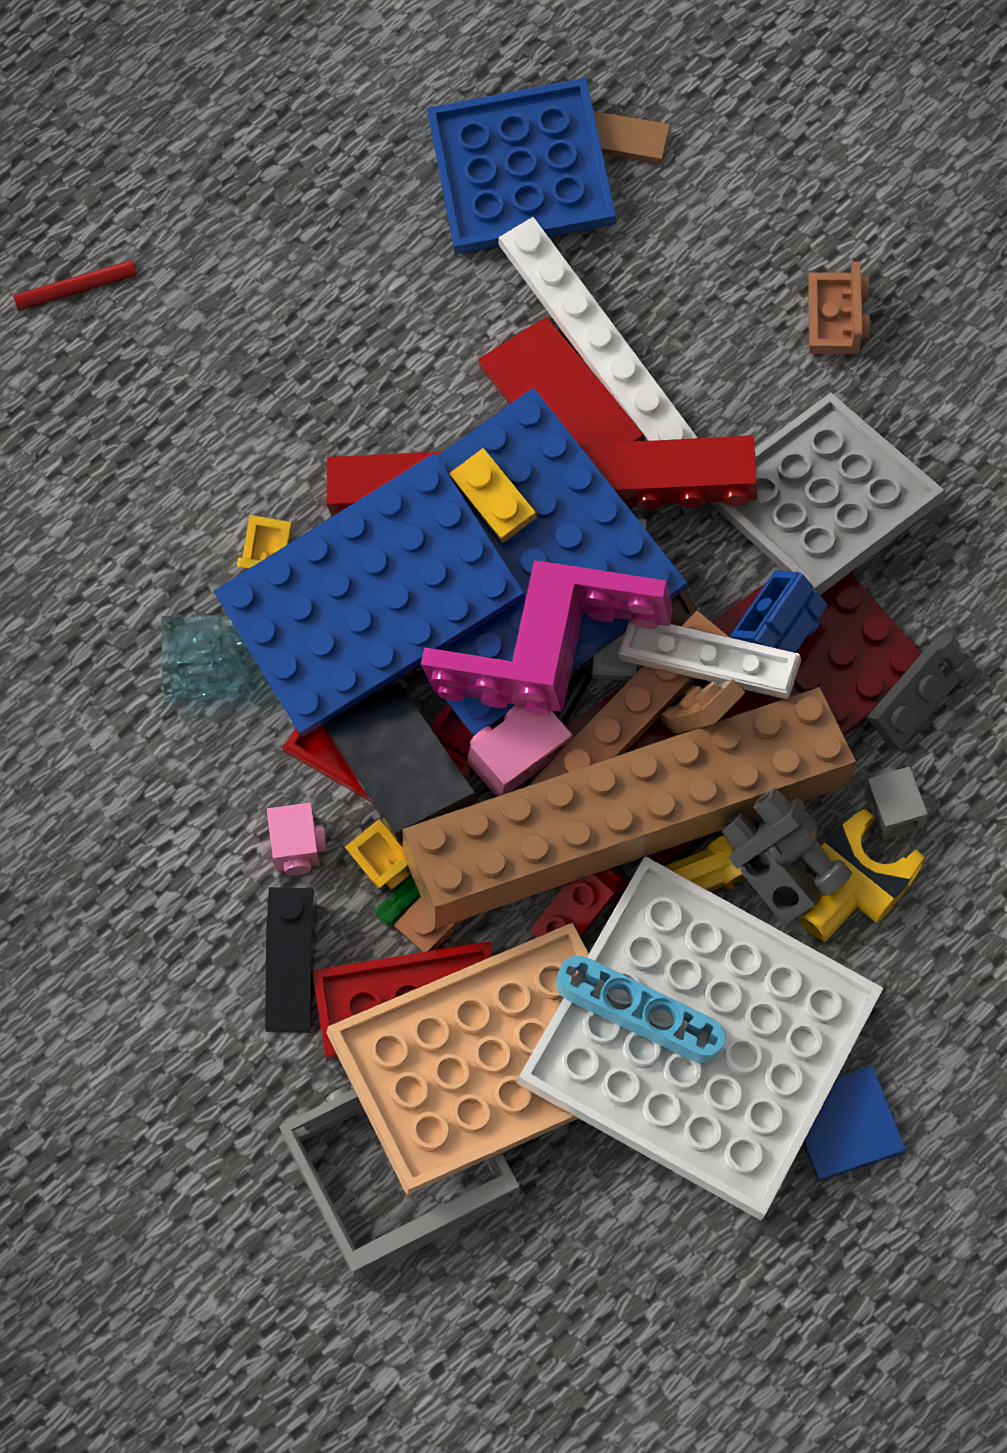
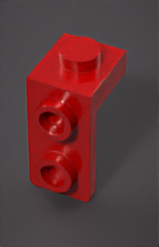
M616 866L565 884L531 928V933L537 938L573 923L580 938H582L607 905L618 903L629 885L623 879L625 877L624 872Z

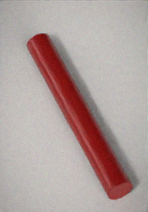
M132 260L21 292L13 295L19 311L137 275Z

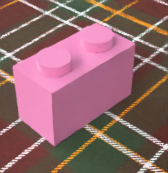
M515 705L504 716V722L494 729L490 726L483 728L471 739L467 763L496 797L513 792L532 779L571 741L572 734L552 711H550L549 715H537L524 710V706Z

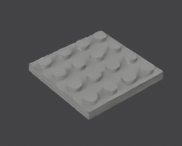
M829 393L755 448L757 500H748L745 504L735 506L727 505L723 502L708 503L783 571L804 574L814 587L813 590L821 595L945 501V492L942 487L834 394Z

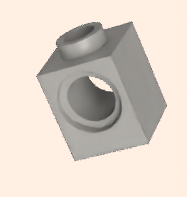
M910 766L899 770L896 767H886L875 772L871 776L872 778L867 780L865 796L871 812L875 816V823L882 841L924 828L928 813Z

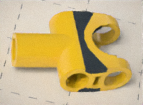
M866 809L857 812L837 828L821 846L832 862L835 860L843 861L851 870L852 875L833 893L823 895L820 891L816 904L797 917L802 927L823 942H826L856 908L876 924L880 923L904 896L926 859L918 850H914L907 858L902 857L897 862L890 864H881L871 860L864 853L861 845L862 836L869 830L875 820V816ZM808 865L807 867L817 875V873Z

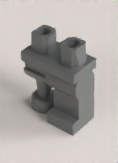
M772 788L763 794L753 807L762 817L763 822L755 826L743 811H739L725 821L721 831L733 847L729 860L736 868L740 867L741 872L781 923L786 925L816 904L820 891L823 895L833 893L850 878L852 872L843 861L835 860L832 862L816 840L818 824L815 819L805 812L807 807L798 797L789 802L779 791ZM802 858L817 873L816 877L811 872L806 875L796 861Z

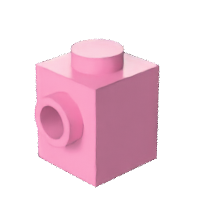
M311 802L267 808L272 856L276 872L284 871L286 875L299 876L309 873L311 867L320 866L318 852L327 851L324 826H315Z

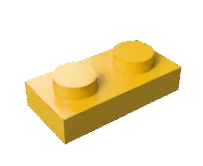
M484 448L449 473L456 487L502 544L537 518L534 509Z

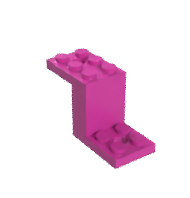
M534 560L513 661L424 648L421 666L433 691L438 692L437 695L447 700L462 701L465 696L481 699V703L494 708H506L508 703L524 706V710L537 715H549L550 711L563 712L583 613H588L590 618L602 622H613L615 618L632 620L634 625L646 629H655L658 625L670 626L673 607L666 580Z

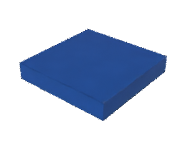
M873 1066L836 1078L803 1141L818 1182L905 1153V1147Z

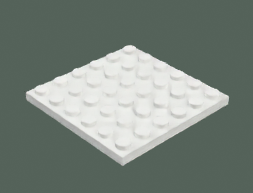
M645 856L587 958L719 1022L725 1033V1042L716 1058L710 1062H694L563 998L516 1083L755 1218L762 1220L883 987ZM579 971L571 985L579 988L580 984L584 982L585 974ZM599 979L592 994L593 997L598 999L599 992L605 983L604 981ZM613 989L607 993V1000L615 1009L624 1010L632 1004L631 997L622 989ZM654 1009L649 1013V1021L656 1029L667 1030L673 1026V1019L666 1010ZM683 1020L675 1037L681 1039L689 1024L688 1022ZM701 1031L696 1036V1045L704 1049L709 1043V1034Z

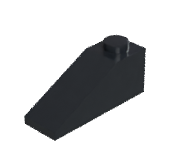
M269 887L266 925L265 1032L311 1033L312 970H314L317 900L314 888Z

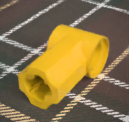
M724 835L712 841L708 845L707 850L665 866L709 892L722 887L732 890L736 888L734 884L746 880L740 867L736 868L729 860L733 847Z

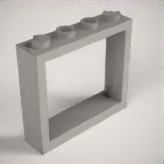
M350 1086L342 1087L332 1092L326 1098V1103L312 1110L309 1107L296 1110V1115L286 1119V1123L279 1126L282 1138L355 1281L520 1197V1186L503 1154L500 1153L485 1160L495 1179L355 1249L302 1144L303 1141L365 1111L355 1090L351 1089Z

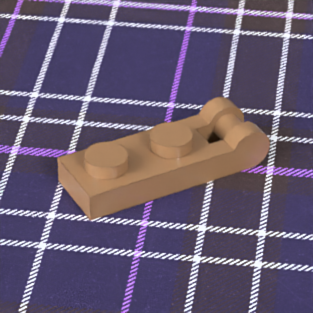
M734 679L720 684L713 681L704 689L700 686L689 685L681 693L682 699L675 707L669 705L660 715V719L665 726L677 734L715 724L740 699L745 691Z

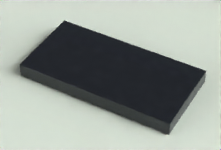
M399 682L358 702L323 724L326 734L398 843L403 841L404 828L469 807L478 802L475 792Z

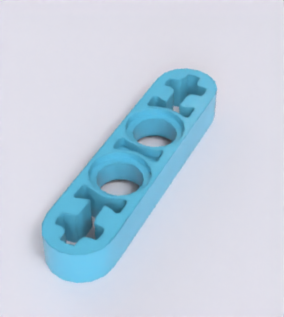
M572 956L566 959L560 966L555 982L557 990L562 997L691 1061L707 1063L716 1058L724 1045V1029L713 1018L590 958ZM577 970L585 974L584 982L580 984L579 988L570 984L572 981L570 975L573 976ZM600 979L605 983L597 999L592 994ZM613 989H622L629 994L632 1004L624 1010L615 1009L609 1004L607 993ZM654 1009L666 1010L673 1019V1026L667 1030L656 1029L649 1021V1013ZM684 1020L689 1024L683 1036L679 1039L675 1035L678 1033ZM701 1031L709 1034V1043L704 1049L696 1045V1036Z

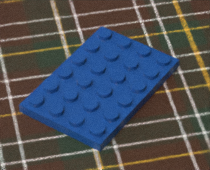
M435 453L213 591L302 737L421 664L424 648L443 650L526 598L521 587Z

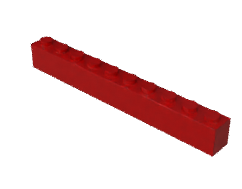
M754 435L579 444L627 506H637L640 509L652 510L661 507L662 504H680L683 507L694 508L704 505L705 502H723L724 504L735 506L745 504L748 500H757ZM444 451L327 457L326 504L331 517L433 453L438 456Z

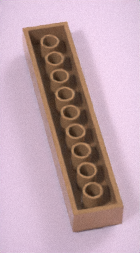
M820 687L789 697L788 700L783 699L721 720L715 724L671 737L404 828L403 854L433 927L437 929L720 831L725 821L739 811H743L750 820L760 817L753 808L755 802L772 788L779 791L789 802L798 797L803 802L850 786L856 760Z

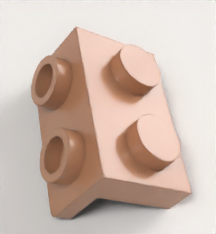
M852 262L850 273L808 274L809 354H859L862 338H869L870 315L869 313H862V302H868L869 278L868 276H861V262Z

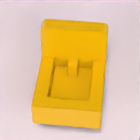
M249 515L243 556L238 558L237 566L249 569L291 543L294 522Z
M380 819L344 847L377 888L386 883L390 889H393L411 874V871L407 868L408 864L403 854V847L396 841Z

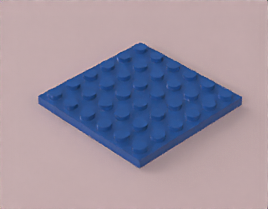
M534 387L437 456L449 475L450 472L484 448L536 512L537 518L502 544L461 493L525 596L527 595L534 560L666 580L671 600L688 588L683 576ZM526 598L443 650L513 661ZM583 613L572 671L625 634L630 620L615 618L613 622H602L590 618L588 613ZM465 696L462 701L445 699L473 737L487 726L493 729L502 723L506 713L515 706L514 704L507 703L506 708H494L481 703V699Z

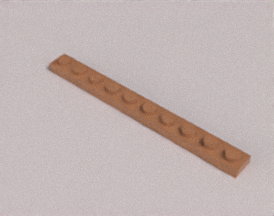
M696 611L681 626L728 637L699 611ZM643 666L528 786L624 754L650 728L669 705L671 706L681 693L697 678ZM420 897L394 924V927L419 951L426 952L436 950L465 919L434 929L423 900Z

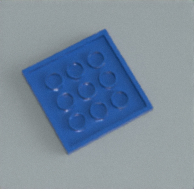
M586 78L427 108L455 255L500 247L498 245L500 236L532 217L535 218L548 237L617 224Z

